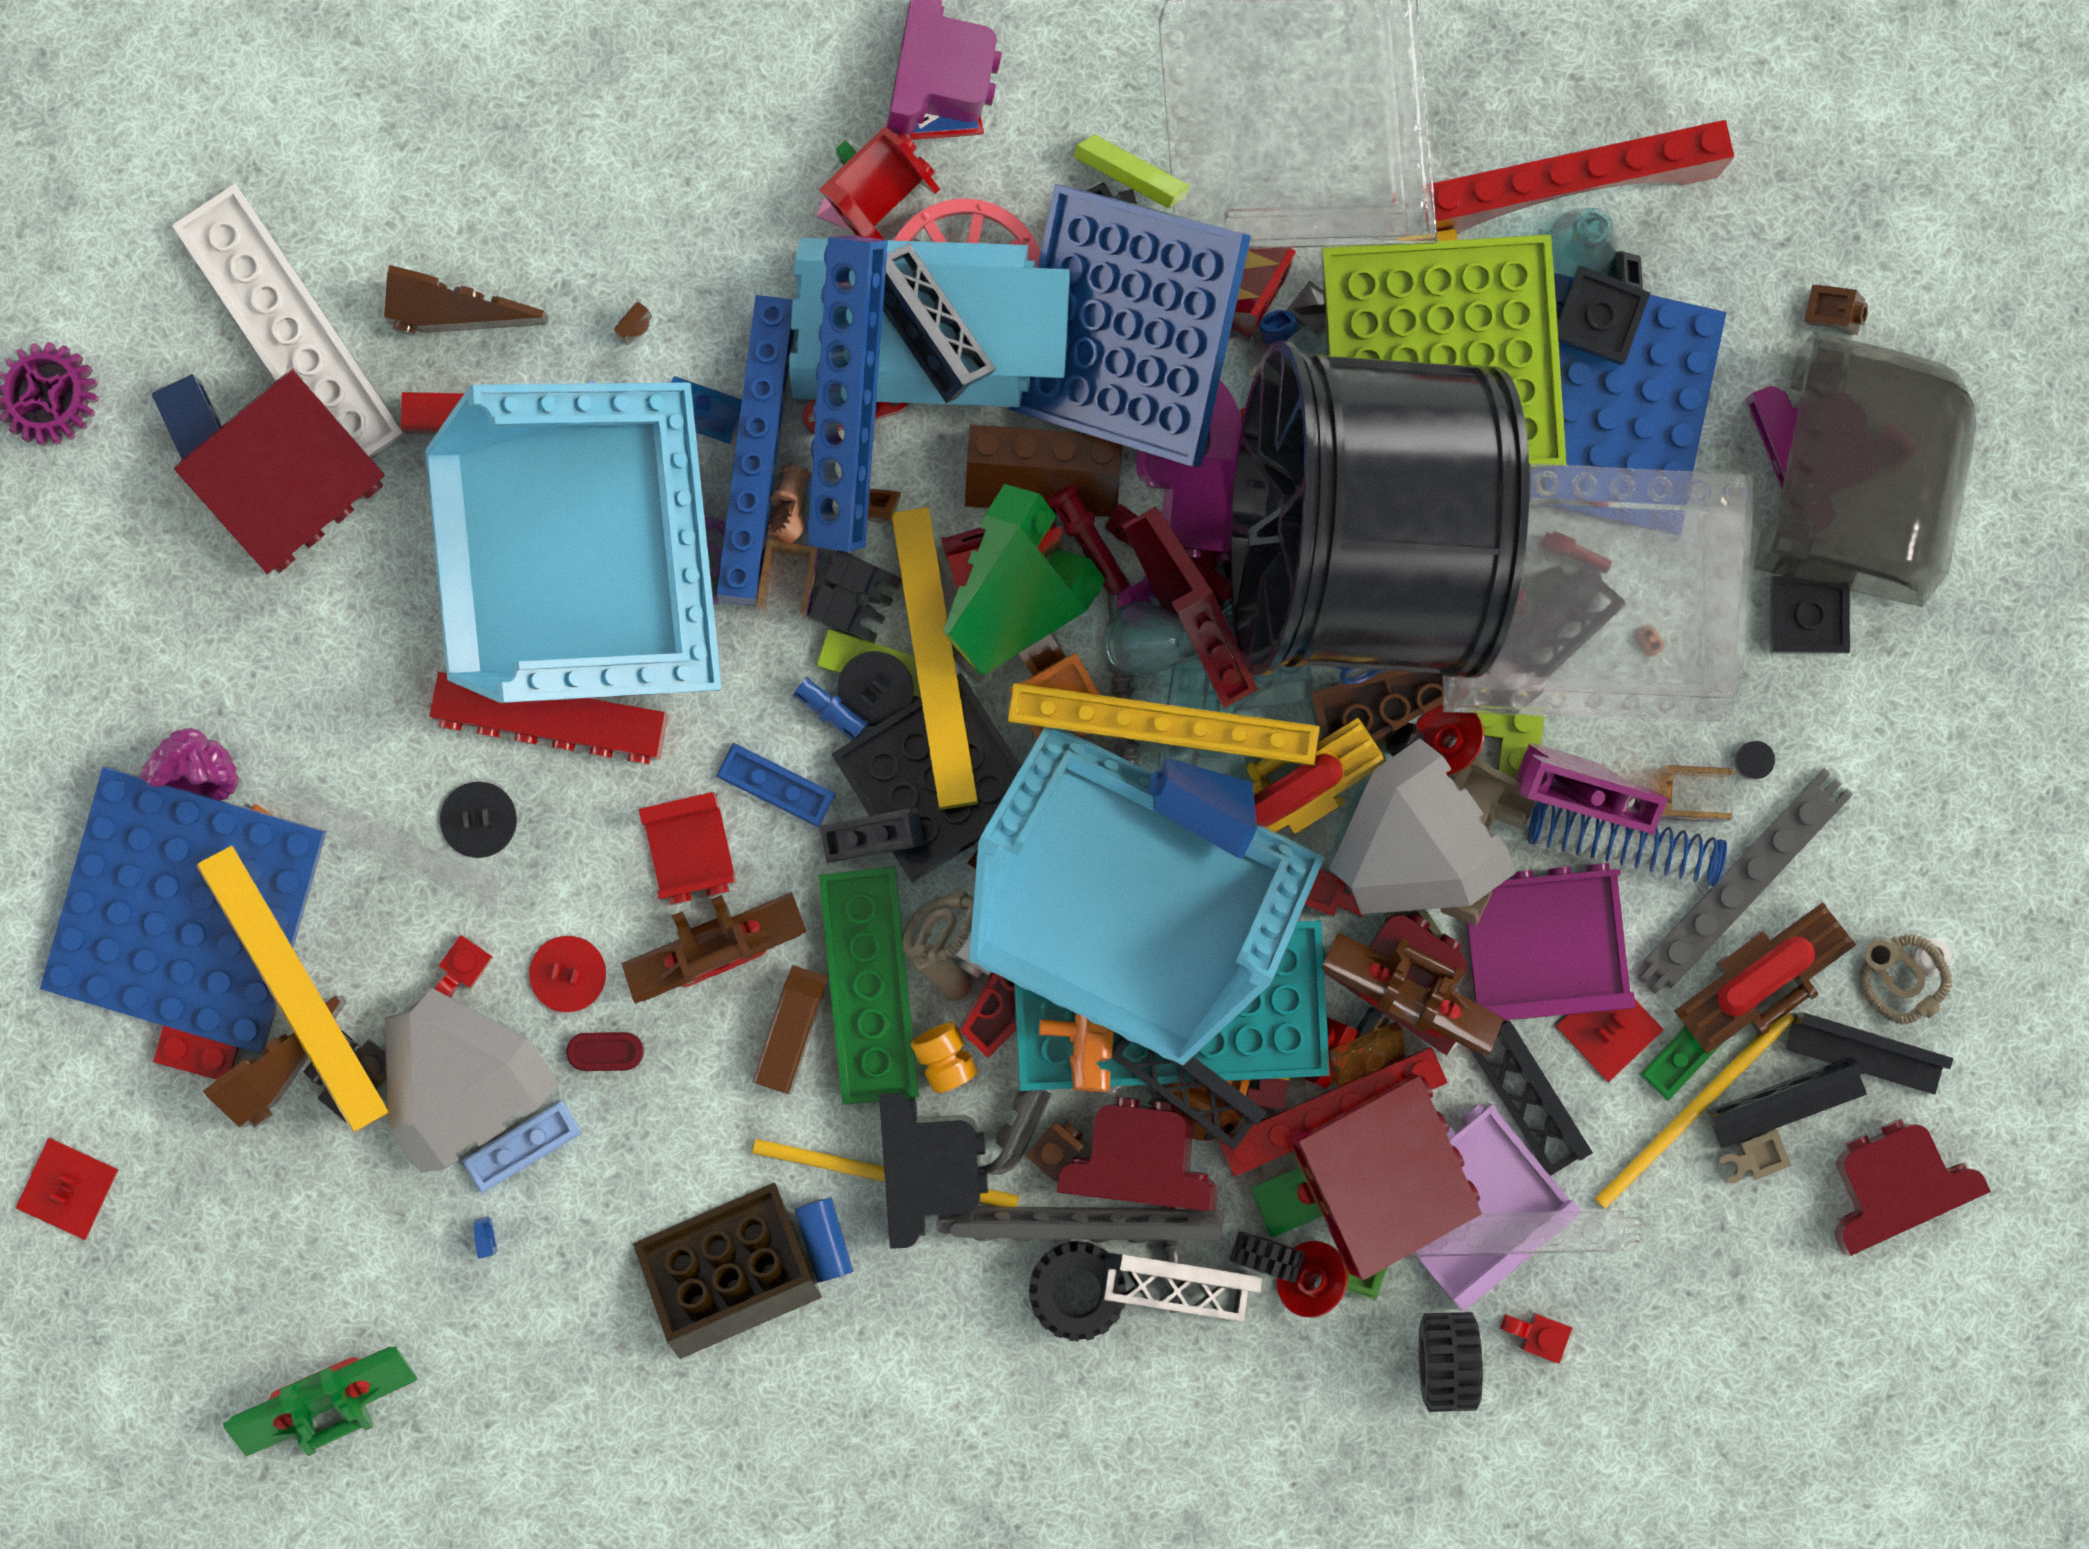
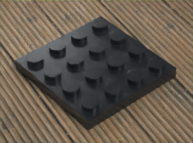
M962 673L957 675L978 804L944 810L939 809L921 698L831 754L869 816L917 807L925 845L892 851L911 883H914L979 842L982 833L1021 768Z

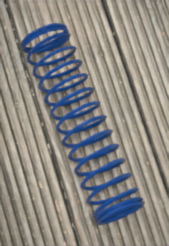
M1537 801L1529 825L1527 839L1529 844H1537L1549 804ZM1553 805L1550 832L1546 845L1547 849L1551 846L1554 830L1563 808H1559L1555 817L1556 810ZM1566 810V827L1561 847L1562 852L1565 851L1567 839L1577 812H1574L1570 819V810ZM1581 814V828L1576 855L1580 854L1582 841L1592 818L1591 816H1588L1585 821V815ZM1596 818L1591 859L1595 857L1597 843L1606 822L1602 820L1600 824V819ZM1612 822L1610 840L1605 857L1606 862L1610 859L1613 842L1620 827L1619 824L1615 827V823ZM1670 826L1662 831L1660 837L1658 827H1656L1654 852L1649 867L1650 873L1654 870L1661 841L1669 830L1670 846L1664 875L1666 876L1669 873L1673 851L1680 836L1684 834V856L1678 878H1683L1688 853L1694 840L1699 837V858L1693 882L1698 881L1704 853L1709 843L1713 840L1714 848L1709 862L1707 883L1712 887L1718 885L1727 856V841L1725 839L1722 840L1721 838L1716 841L1715 837H1711L1703 847V839L1700 833L1695 834L1688 844V835L1685 830H1681L1674 839ZM1629 827L1625 829V841L1620 859L1621 866L1625 862L1628 844L1635 830L1633 828L1630 831ZM1640 831V843L1634 865L1635 869L1639 867L1642 850L1649 834L1646 832L1644 834L1643 831Z

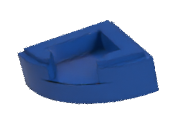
M489 1216L475 1219L474 1237L477 1258L495 1255L498 1249L492 1219Z

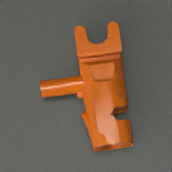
M1077 1013L1075 1022L1040 1019L1039 1035L1069 1037V1042H1073L1074 1054L1069 1057L1073 1090L1087 1092L1110 1091L1111 1072L1100 1069L1096 1063L1112 1058L1113 1031L1102 1025L1094 1024Z

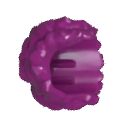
M193 728L176 730L169 737L162 739L161 744L152 751L150 758L142 766V771L139 775L140 779L147 782L151 787L156 786L159 788L167 784L218 800H227L230 794H234L239 779L236 773L237 768L232 763V757L228 750L223 748L218 741L208 740L204 733Z

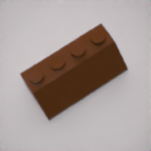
M970 424L965 507L990 508L1004 484L1038 493L1045 501L1062 488L1076 484L1078 487L1077 494L1087 511H1092L1095 516L1110 517L1118 505L1122 445L1081 432ZM1052 507L1053 512H1054V513H1057V511L1055 510V508Z

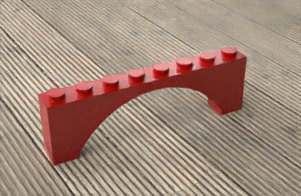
M1726 120L1426 184L1415 206L1422 234L1456 229V233L1461 234L1462 231L1496 217L1579 193L1631 184L1666 182L1679 183L1682 186L1715 179L1721 175L1735 156Z

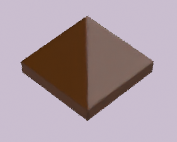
M870 488L868 520L878 524L891 520L900 500L901 492Z

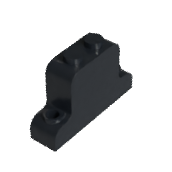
M902 1088L881 1089L879 1105L890 1249L908 1248L916 1243L919 1236L926 1235L925 1216L969 1213L978 1206L981 1194L989 1192L987 1170H980L979 1155H986L985 1132H977L975 1121L967 1115L919 1117L916 1097H911Z

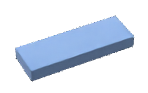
M561 1100L464 1158L462 1162L480 1193H484L579 1136L582 1132L564 1101Z

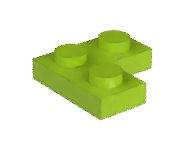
M1469 695L1467 706L1481 719L1484 736L1501 739L1497 770L1515 778L1528 744L1535 743L1541 745L1546 706L1519 702L1514 707L1509 701L1504 699Z

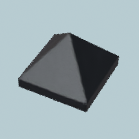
M1623 251L1615 252L1608 276L1643 289L1641 257Z

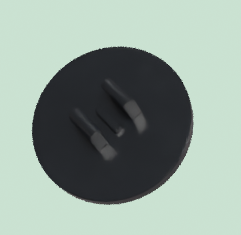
M868 651L853 657L844 666L838 679L837 690L838 696L842 699L840 703L864 721L866 720L868 722L867 725L876 726L911 704L914 695V684L909 670L898 658L881 651Z
M470 782L458 787L447 797L440 814V826L445 840L455 851L472 858H485L499 853L510 843L517 827V812L509 795L498 786L487 782Z

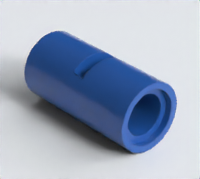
M832 1197L795 1208L816 1282L828 1281L854 1272Z

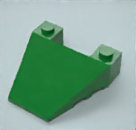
M1007 484L1003 485L984 516L980 528L986 531L979 550H972L968 563L972 564L973 567L966 587L959 585L943 630L944 635L980 675L987 674L1086 612L1106 581L1105 577L1089 558L1055 549L1047 561L1037 547L1050 529L1056 514L1040 494Z

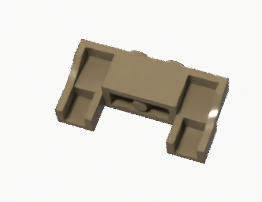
M1477 758L1465 769L1457 772L1453 780L1456 787L1461 791L1466 788L1484 813L1480 818L1488 832L1495 819L1524 830L1537 804V801L1528 799L1518 792L1521 783ZM1492 891L1471 906L1440 908L1441 913L1477 926L1492 895Z

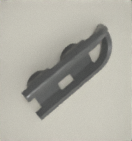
M1042 1090L1018 1092L1013 1102V1110L1018 1112L1012 1126L1005 1124L1000 1129L996 1138V1144L1003 1148V1150L992 1163L982 1165L980 1170H987V1173L992 1175H1001L1012 1170L1020 1162L1050 1100L1051 1093L1044 1090L1040 1097Z

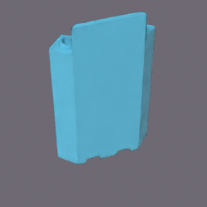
M801 238L795 257L794 275L797 276L798 284L797 299H793L791 321V329L794 330L795 339L794 353H790L789 359L792 399H817L818 381L816 379V367L820 361L821 351L818 333L819 327L823 322L824 304L821 300V291L826 279L824 251L828 245V238ZM888 240L887 253L909 243L911 244L996 368L991 375L969 385L957 399L947 404L1020 407L1022 392L1029 391L1030 377L1064 378L1070 284L1069 269L1035 268V261L1029 260L1028 245ZM904 258L894 262L901 273L912 277L913 271ZM850 270L849 280L854 285L855 274ZM918 291L917 297L921 303L934 308V302L931 297ZM848 308L846 318L849 324H851L852 313ZM883 312L876 402L946 404ZM940 322L939 329L943 335L955 340L956 334L951 326ZM845 347L843 355L844 359L848 363L850 355L849 351ZM961 354V361L969 373L979 369L971 357ZM842 386L841 396L843 400L846 401L847 392L845 388Z

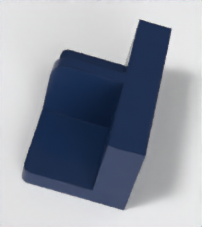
M193 374L152 393L155 404L181 459L186 457L222 426L201 380Z

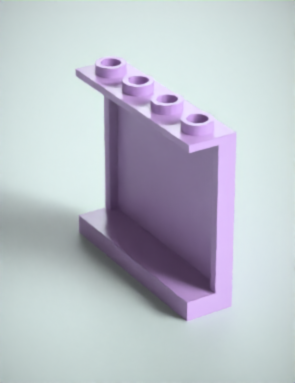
M1481 1103L1475 1105L1463 1116V1119L1466 1121L1465 1124L1455 1132L1449 1127V1132L1446 1133L1451 1146H1455L1463 1157L1465 1165L1462 1167L1466 1179L1475 1185L1480 1195V1200L1477 1203L1482 1214L1413 1252L1454 1304L1463 1312L1583 1213L1573 1200H1569L1496 1111V1106L1490 1103L1485 1107Z

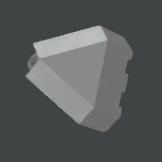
M1420 738L1373 771L1329 868L1331 872L1345 882L1349 891L1354 895L1361 914L1471 906L1516 873L1504 841L1498 833L1493 837L1489 835L1487 828L1480 818L1484 813L1466 788L1461 791L1456 787L1453 780L1447 776L1446 772L1451 770V767L1444 757Z
M430 988L420 1001L408 1006L403 1011V1014L385 1017L387 1108L389 1111L388 1130L420 1173L448 1168L459 1160L457 1152L474 1141L480 1147L506 1130L504 1123L515 1114L522 1111L527 1116L538 1109L559 1083L527 1038L433 988Z

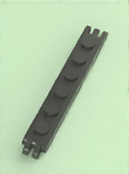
M1823 768L1725 872L1718 885L1711 887L1642 961L1648 966L1638 977L1642 983H1645L1654 973L1659 977L1649 987L1654 994L1665 984L1672 988L1851 798L1853 794L1848 789L1841 792L1837 799L1832 796L1842 784L1836 778L1826 788L1821 785L1830 775L1826 768Z
M977 1206L969 1213L939 1215L936 1229L942 1234H952L958 1238H974L978 1241H989L993 1238H1012L1018 1242H1025L1031 1239H1050L1054 1242H1066L1071 1239H1089L1095 1243L1109 1240H1128L1132 1243H1144L1148 1240H1166L1169 1243L1181 1244L1186 1241L1219 1240L1222 1237L1224 1213L1219 1209L1201 1211L1172 1208Z

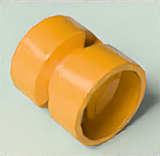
M947 1022L935 1026L917 1036L910 1043L919 1063L928 1066L924 1074L934 1093H943L957 1088L971 1080L978 1073L977 1066L970 1052L961 1049L965 1042L955 1022Z

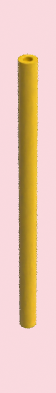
M1787 1013L1768 1027L1769 1032L1764 1036L1758 1034L1594 1199L1606 1209L1795 1021V1018L1790 1013Z
M755 1139L752 1154L885 1182L884 1166L761 1139ZM989 1189L988 1193L981 1194L979 1202L994 1206L1017 1207L1019 1195Z

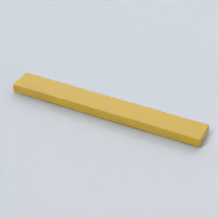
M929 507L894 512L892 522L939 809L944 810L978 804L952 644L943 633L947 614Z
M1013 683L1008 715L1009 723L1313 766L1315 765L1320 726L1017 683Z
M233 846L198 863V870L352 1132L355 1133L387 1115L389 1111Z

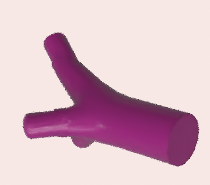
M1146 575L1141 581L1120 593L1121 600L1126 605L1145 596L1157 599Z

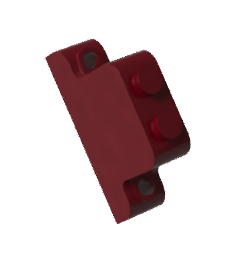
M1412 911L1408 917L1400 914L1390 916L1384 921L1368 945L1373 950L1391 957L1400 938L1403 937L1409 940L1408 945L1454 969L1456 966L1464 969L1462 977L1467 969L1466 959L1459 952L1463 945L1445 933L1442 934L1440 939L1427 931L1431 924ZM1411 964L1407 979L1426 989H1431L1439 979ZM1331 977L1339 984H1341L1342 986H1344L1345 988L1359 996L1358 990ZM1371 1004L1446 1056L1456 1043L1446 1036L1442 1038L1434 1037Z
M1117 1096L1116 1104L1103 1106L1096 1113L1091 1159L1072 1158V1164L1065 1166L1059 1173L1057 1193L1211 1211L1216 1209L1218 1189L1214 1181L1208 1178V1173L1190 1171L1194 1123L1189 1116L1177 1110V1107L1170 1102L1154 1101V1107L1139 1106L1138 1098Z
M1902 1118L1881 1126L1880 1128L1883 1133L1871 1139L1865 1134L1846 1142L1845 1144L1848 1149L1838 1156L1836 1167L1853 1202L1855 1211L1838 1219L1840 1223L1835 1229V1238L1842 1254L1848 1256L1857 1254L1990 1193L1991 1190L1985 1177L1981 1172L1967 1168L1965 1162L1946 1169L1929 1131L1921 1125L1904 1124Z

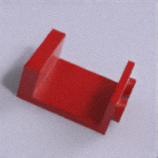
M884 126L819 189L857 237L884 240L875 226L919 183L934 194L940 190L932 178L935 171L922 157L919 156L917 158L913 152L917 147L903 132L896 135Z
M715 792L638 809L641 823L646 828L659 891L657 892L659 900L668 899L669 905L672 906L692 901L691 894L706 891L707 897L730 892L728 885L736 884L737 881L718 797Z

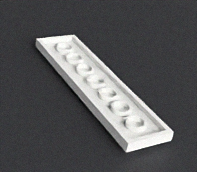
M233 184L172 225L275 380H278L293 367L370 458L405 436L236 184Z

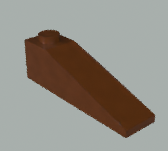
M393 265L388 267L384 317L390 324H394L393 330L399 333L415 336L416 330L433 333L547 325L548 316L544 310L498 296H492L491 302L484 300L485 295L475 291L473 288L461 285L460 287H455L454 290L447 289L448 286L439 282L437 277Z
M334 996L325 1004L333 1018L336 1019L347 1001L343 996ZM292 1033L290 1036L283 1034L277 1039H273L264 1046L265 1048L261 1051L263 1055L257 1060L254 1057L248 1061L246 1059L203 1090L204 1094L238 1127H247L251 1124L253 1128H256L267 1121L273 1115L269 1109L280 1101L309 1057L295 1033Z

